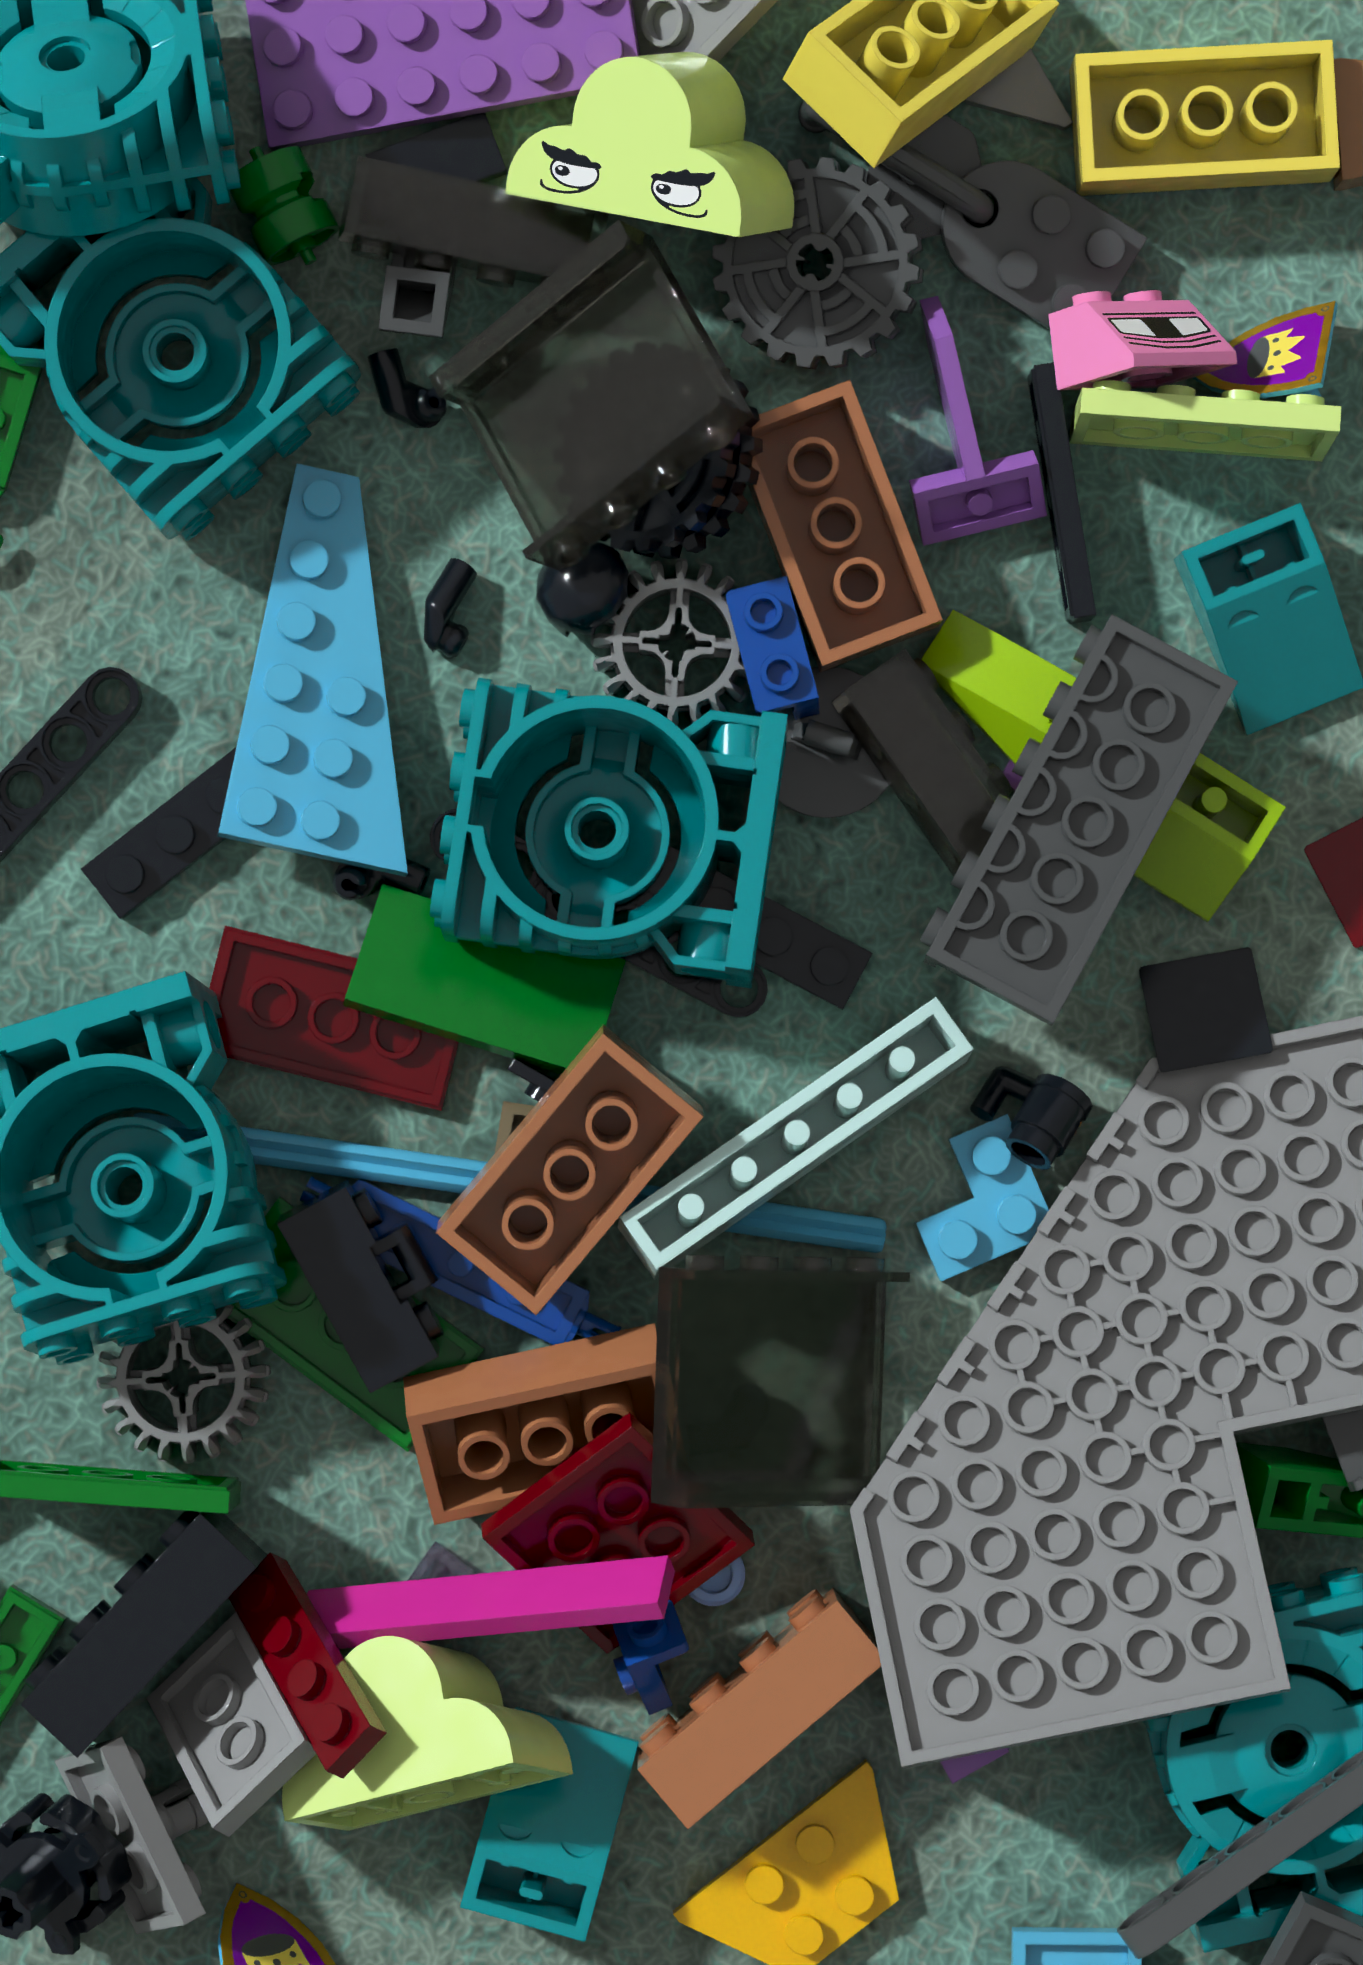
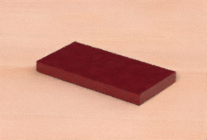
M229 926L224 927L209 989L216 993L222 1017L218 1018L217 1022L227 1058L443 1111L459 1042L343 1006L358 958Z

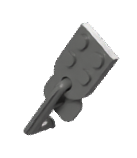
M803 101L798 111V119L802 127L812 133H821L828 130L844 140L821 116ZM947 115L941 117L878 166L873 168L870 165L867 170L870 173L868 185L871 186L882 180L896 192L890 204L892 206L903 204L909 209L914 220L906 227L907 233L916 234L921 239L941 235L944 250L957 271L969 281L1049 331L1048 314L1073 306L1072 297L1074 295L1094 291H1110L1112 297L1148 239L1031 165L1017 161H998L982 166L974 134ZM989 195H990V196L992 197V199L994 200L995 207H996L995 216H994L993 220L991 221L990 224H988L987 226H985V227H983V228L973 227V226H977V225L984 224V223L988 222V221L993 217V214H994V205H993L992 200L989 198Z

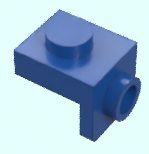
M668 1600L664 1619L612 1624L623 1655L613 1659L622 1686L627 1696L639 1692L649 1715L673 1706L659 1663L684 1654L689 1650V1645L675 1606L671 1600Z

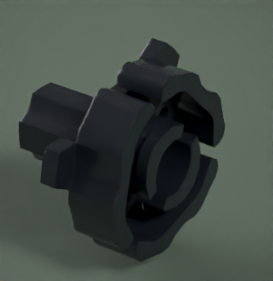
M40 1793L24 1804L2 1824L0 1828L1 1935L17 1940L26 1931H31L37 1925L44 1929L45 1940L52 1953L73 1955L80 1949V1933H87L103 1923L125 1902L126 1896L121 1888L132 1878L126 1850L122 1843L107 1830L100 1815L92 1807L69 1794L63 1795L54 1803L49 1795ZM39 1817L40 1823L48 1826L43 1832L30 1833L32 1823ZM98 1881L99 1900H89L91 1887Z

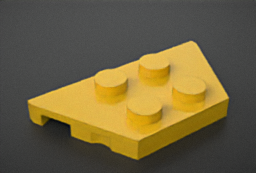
M867 1759L862 1761L673 1910L674 1917L678 1922L768 1965H817L899 1900L871 1764Z

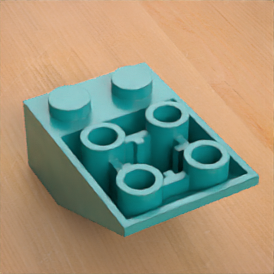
M1301 503L1186 549L1174 559L1219 671L1238 681L1230 697L1246 736L1363 688V678L1326 562Z
M516 1706L515 1709L541 1716L559 1731L570 1754L573 1774L490 1796L460 1907L585 1942L639 1740Z

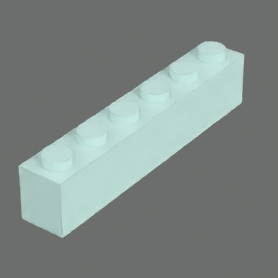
M937 997L933 998L621 1215L618 1221L619 1231L653 1279H657L967 1062L974 1048Z

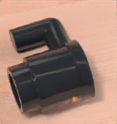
M999 1066L990 1073L970 1106V1110L978 1118L984 1121H992L1007 1095L1023 1101L1024 1103L1011 1123L1012 1132L1006 1140V1147L1023 1163L1037 1169L1046 1170L1051 1167L1056 1157H1060L1065 1153L1082 1122L1090 1114L1093 1105L1090 1098L1080 1088L1062 1077L1053 1074H1041L1034 1079L1009 1067Z

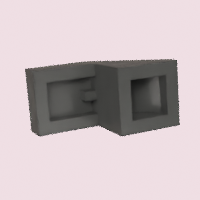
M398 210L391 266L386 265L379 331L443 339L454 288L462 226L461 218Z

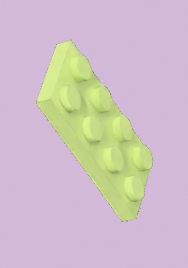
M1102 380L1094 382L1093 388L1081 389L1071 416L1069 443L1322 462L1340 432L1341 406L1325 405L1323 397L1310 394L1290 395L1286 397V402L1260 400V394L1250 390H1227L1221 393V397L1196 396L1194 388L1183 385L1160 386L1157 388V393L1131 391V384L1126 382Z

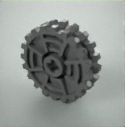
M820 157L817 167L811 169L808 163L804 162L801 158L788 161L787 175L794 195L792 228L744 237L727 235L725 243L713 245L712 258L723 263V273L713 278L714 288L717 292L728 294L730 302L722 309L728 321H733L734 323L743 321L746 326L741 337L755 347L764 342L768 343L766 356L785 363L794 354L797 366L805 369L816 370L820 359L823 358L826 359L830 367L835 369L848 366L850 353L856 352L860 357L867 359L877 353L875 340L881 335L893 340L900 333L901 329L895 321L900 312L913 313L917 301L908 294L911 285L923 283L924 270L913 265V256L923 251L922 241L916 234L907 233L906 227L914 220L909 209L903 204L896 206L890 204L896 192L882 180L871 186L868 185L870 173L864 168L852 163L844 173L841 172L840 164L834 158ZM812 249H816L824 255L830 253L833 255L834 264H826V267L832 271L823 280L812 273L804 274L803 264H811V261L805 259V257Z

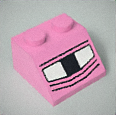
M1160 290L1129 293L1123 296L1124 301H1112L1110 291L1081 293L1072 297L1073 306L1048 314L1057 390L1093 388L1094 382L1102 380L1126 382L1131 384V388H1157L1237 364L1236 351L1189 300H1162V292Z

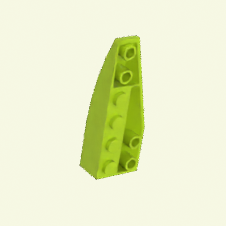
M952 610L918 663L1014 764H1016L1030 737L1042 743L1053 722L1043 716V713L1060 681L1072 687L1076 680V677L955 610ZM1199 753L1133 876L1208 922L1251 864L1286 807Z

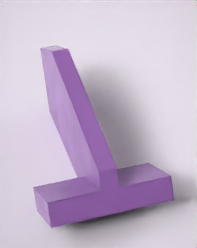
M938 296L919 300L927 346L957 464V469L909 480L918 532L923 546L1047 516L1040 468L1034 450L982 462L954 337Z

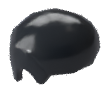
M574 541L558 547L547 556L537 577L536 600L548 621L565 637H568L570 632H577L587 636L594 635L598 626L616 615L628 595V570L624 560L617 550L598 541Z

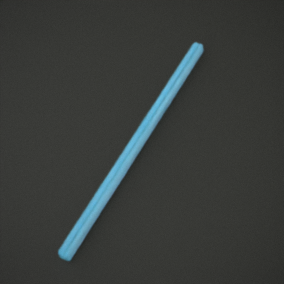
M144 1112L136 1113L133 1116L157 1121L177 1132L187 1142L208 1136L206 1129L193 1132L182 1122L171 1116ZM240 1126L250 1146L254 1163L259 1165L461 1194L487 1163L485 1161ZM646 1185L621 1215L662 1187ZM765 1202L725 1230V1232L879 1253L884 1248L887 1226L886 1222L881 1218Z

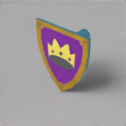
M1336 301L1303 308L1275 317L1244 332L1229 342L1236 351V365L1192 378L1211 391L1218 393L1240 389L1255 391L1260 394V398L1290 394H1310L1322 397L1318 388H1322L1324 385L1338 307Z
M236 1883L221 1915L218 1935L220 1965H336L322 1942L297 1917L272 1899Z

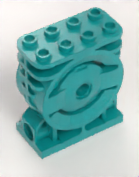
M0 0V224L5 222L25 231L50 236H85L114 231L156 214L174 200H176L178 211L192 209L189 186L196 177L211 175L217 205L230 203L229 190L241 188L235 149H223V146L235 145V138L229 106L225 104L229 102V95L223 63L220 64V61L224 59L218 24L214 22L213 14L203 15L204 12L214 11L212 0Z
M197 177L189 186L192 209L195 207L194 220L181 219L192 209L178 211L176 200H174L170 205L150 216L152 219L142 220L130 226L111 231L104 235L105 233L85 236H50L26 231L0 253L1 347L17 365L46 368L56 404L76 434L168 540L181 535L185 541L198 535L213 521L215 516L210 509L227 494H230L236 500L252 489L263 477L262 472L258 468L276 452L282 458H286L301 447L312 435L307 426L324 411H327L333 417L350 405L360 394L355 384L361 377V371L357 363L350 355L346 354L334 340L332 334L324 325H321L309 311L307 305L290 289L276 270L246 242H242L221 229L211 226L212 199L207 189ZM74 260L57 285L47 311L33 295L32 291L41 289ZM229 264L235 267L230 274L210 291L192 284L169 283L147 289L131 299L116 316L107 337L105 360L109 377L85 398L80 399L78 393L99 374L97 363L98 346L105 323L112 311L128 294L154 280L187 276L208 281ZM275 315L277 329L260 341L261 365L256 386L245 406L233 419L210 433L193 438L171 439L151 434L138 447L126 443L148 423L169 429H191L208 424L225 413L240 397L249 377L251 350L248 338ZM44 336V349L30 348ZM180 340L193 345L194 356L187 367L182 370L173 371L162 366L161 357L167 345Z
M478 678L476 690L465 688L460 707L459 727H464L463 739H467L466 753L454 752L449 789L454 791V802H458L456 816L445 815L440 838V853L444 854V864H448L446 880L435 879L430 904V917L435 918L434 927L441 928L445 941L459 943L460 940L481 942L484 947L497 948L498 945L521 948V951L535 954V951L538 950L585 959L624 957L654 946L676 974L726 980V985L752 988L787 745L788 714L762 711L761 717L710 710L682 731L659 712L643 704L613 696H571L570 690L557 688L555 693L532 690L531 685L517 683L516 688L494 685L492 679ZM584 734L580 764L558 773L541 788L530 807L526 821V846L531 864L545 886L560 897L557 920L555 921L545 916L547 901L530 884L520 866L516 851V825L522 805L532 788L548 772L568 762L572 736ZM708 737L706 751L698 750L696 745ZM642 741L654 747L650 774L663 785L673 800L681 825V846L675 868L664 886L650 900L629 911L628 922L614 925L616 906L635 899L655 882L664 867L670 847V826L665 806L651 784L636 773ZM714 783L751 788L746 824L735 832L719 830L718 800ZM593 820L607 821L616 830L612 842L603 848L594 849L588 847L580 839L582 828ZM718 861L734 863L739 869L734 901L735 909L733 911L699 907L711 886ZM676 931H680L676 952L666 938Z
M186 971L0 1028V1243L7 1254V1258L2 1260L5 1275L12 1277L15 1285L16 1294L11 1297L14 1312L21 1314L23 1317L26 1331L20 1337L24 1350L38 1354L40 1359L55 1357L57 1365H66L86 1360L95 1355L93 1346L115 1339L118 1346H129L148 1341L156 1336L155 1327L178 1321L180 1328L193 1327L210 1322L217 1318L215 1309L239 1302L241 1309H250L272 1303L278 1299L276 1290L287 1284L284 1269L277 1265L273 1249L277 1247L274 1232L267 1228L263 1213L267 1209L264 1195L258 1192L257 1173L250 1146L237 1120L231 1115L219 1096L212 1091L215 1082L228 1061L217 1019L222 1017L217 996L214 991ZM147 1041L152 1060L114 1052L115 1050ZM194 1064L188 1074L187 1066ZM39 1071L43 1073L35 1080L33 1079V1076L36 1075L35 1072ZM127 1110L156 1111L177 1119L193 1132L206 1129L208 1136L187 1142L177 1132L151 1119L141 1117L112 1119L94 1127L77 1141L66 1157L59 1182L33 1190L34 1183L58 1173L65 1153L86 1128L114 1113ZM139 1174L143 1186L140 1196L133 1203L122 1205L118 1195L120 1184L128 1176ZM211 1199L207 1215L193 1241L174 1261L151 1271L133 1274L110 1272L93 1265L75 1251L53 1260L46 1251L78 1240L93 1253L115 1262L135 1264L151 1261L173 1252L186 1241L201 1217L205 1201Z
M1357 1567L1331 1570L1319 1575L1321 1585L1305 1589L1296 1588L1294 1581L1268 1585L1285 1664L1314 1667L1334 1676L1350 1690L1363 1689V1573H1358ZM1287 1672L1291 1687L1289 1692L1225 1704L1218 1717L1213 1734L1180 1741L1181 1732L1207 1725L1215 1707L1143 1721L1147 1728L1151 1752L1162 1790L1178 1818L1192 1834L1176 1860L1180 1879L1206 1861H1201L1210 1845L1217 1851H1220L1256 1826L1235 1814L1227 1805L1201 1813L1194 1806L1193 1802L1231 1793L1245 1808L1261 1817L1267 1818L1363 1749V1698L1345 1702L1340 1695L1322 1681L1305 1674ZM1285 1730L1299 1732L1302 1736L1303 1746L1296 1758L1284 1762L1273 1759L1271 1755L1273 1739ZM1363 1804L1267 1872L1281 1875H1298L1295 1880L1250 1891L1247 1886L1190 1927L1191 1932L1203 1952L1207 1953L1276 1936L1300 1891L1363 1916V1864L1326 1873L1324 1871L1341 1865L1363 1852Z

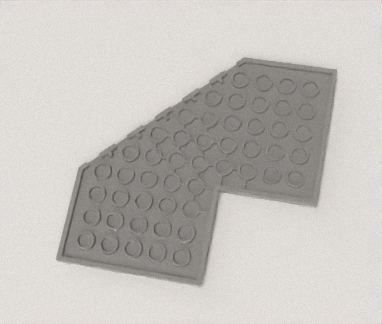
M1363 1015L1270 1034L1273 1051L1269 1054L1170 1072H1161L1157 1058L1150 1059L1117 1112H1114L1087 1152L1085 1160L1069 1184L1063 1188L1037 1227V1232L1019 1259L1015 1260L987 1302L986 1308L937 1377L936 1383L918 1410L913 1413L887 1452L886 1458L866 1488L862 1489L850 1507L902 1769L1290 1691L1291 1687L1234 1435L1363 1409Z

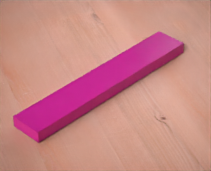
M666 1555L308 1590L307 1596L338 1649L355 1648L367 1640L381 1636H397L420 1642L664 1619L675 1570L669 1556Z

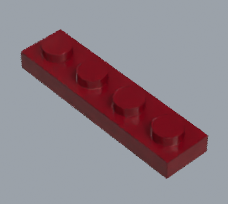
M270 1552L228 1598L325 1770L344 1779L387 1732L288 1561Z

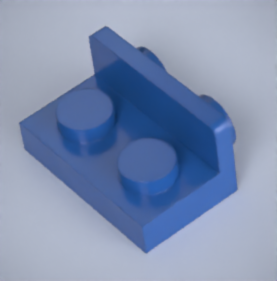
M787 576L729 590L726 593V602L756 713L761 715L762 711L775 712L792 707L795 720L820 714L819 695Z

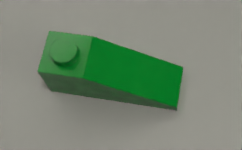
M1236 1442L1255 1528L1363 1538V1489L1350 1492L1338 1459L1286 1447Z

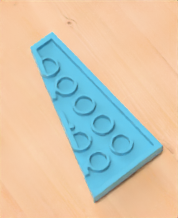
M297 463L217 837L406 877L408 871L360 480L356 476Z

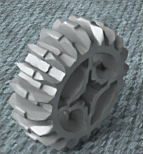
M679 558L676 561V578L665 579L664 568L659 560L651 563V574L654 582L645 585L637 571L633 570L628 573L629 584L635 593L631 597H626L618 614L603 623V625L612 627L611 634L597 633L591 636V645L593 647L611 650V655L600 657L593 661L595 672H606L615 669L617 676L608 680L603 685L605 694L607 696L616 694L625 687L629 694L624 699L637 703L640 701L655 711L668 712L667 718L676 726H679L678 713L689 712L691 724L702 717L700 708L709 705L711 710L726 712L725 706L719 700V697L724 693L733 701L742 703L746 698V694L733 681L736 676L747 681L725 599L726 593L732 590L734 586V579L726 576L720 581L716 589H713L707 585L712 575V566L704 563L699 569L697 581L687 579L688 564L687 560ZM670 595L668 618L661 627L651 631H640V633H626L628 624L641 607L658 597ZM689 596L701 599L718 612L728 629L730 639L715 638V635L700 633L692 626L689 621ZM680 613L682 615L681 630L687 632L685 640L693 637L696 646L707 647H695V650L684 651L682 661H679L678 676L673 677V661L667 659L669 650L661 653L658 644L659 641L670 640L672 630L675 629L676 614ZM623 652L639 653L640 655L653 657L661 662L665 669L664 695L651 691L634 677L625 661ZM714 657L729 658L724 671L713 684L701 692L684 696L686 672L693 663L704 659L713 660Z
M233 1304L218 1308L216 1319L197 1325L211 1332L224 1344L230 1353L233 1363H212L202 1359L196 1351L194 1337H191V1327L180 1328L178 1321L154 1328V1331L163 1326L171 1325L168 1357L164 1364L159 1367L133 1370L135 1358L144 1342L122 1346L121 1353L105 1350L100 1352L98 1360L105 1365L115 1366L117 1369L116 1375H105L97 1378V1387L101 1389L117 1387L119 1397L112 1398L102 1404L103 1412L106 1414L113 1413L121 1407L124 1408L129 1417L120 1421L114 1430L121 1436L137 1425L142 1430L134 1444V1449L138 1452H143L150 1445L152 1439L156 1438L161 1440L157 1451L159 1461H168L173 1453L174 1444H181L183 1462L185 1464L193 1463L197 1456V1442H202L207 1455L210 1458H215L221 1454V1445L216 1436L217 1434L221 1433L234 1446L243 1440L241 1431L233 1423L236 1418L250 1426H255L259 1421L260 1417L258 1414L246 1407L245 1404L247 1400L254 1402H266L268 1400L269 1392L263 1388L251 1386L252 1378L269 1376L271 1374V1366L267 1364L251 1366L249 1356L260 1353L266 1348L263 1340H255L247 1346L243 1344L239 1336L249 1331L253 1326L249 1318L239 1321L233 1328L225 1323L233 1311ZM181 1357L183 1360L191 1362L189 1369L196 1366L199 1374L215 1373L216 1375L204 1377L191 1384L186 1397L185 1393L177 1391L179 1384L172 1387L169 1379L154 1380L152 1378L164 1376L178 1368L179 1358ZM223 1383H235L233 1396L223 1414L216 1421L197 1428L196 1413L199 1411V1397L203 1389ZM135 1390H153L165 1394L171 1401L174 1417H177V1428L163 1424L151 1416L142 1406Z

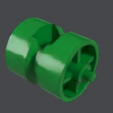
M260 146L254 147L249 151L253 161L239 169L241 188L230 189L229 192L239 211L256 216L257 220L251 229L253 240L261 256L270 265L280 264L299 256L302 257L306 266L317 261L312 250L332 238L339 231L340 226L328 202L324 198H313L309 195L308 192L315 180L313 172L299 146L285 147L264 155Z

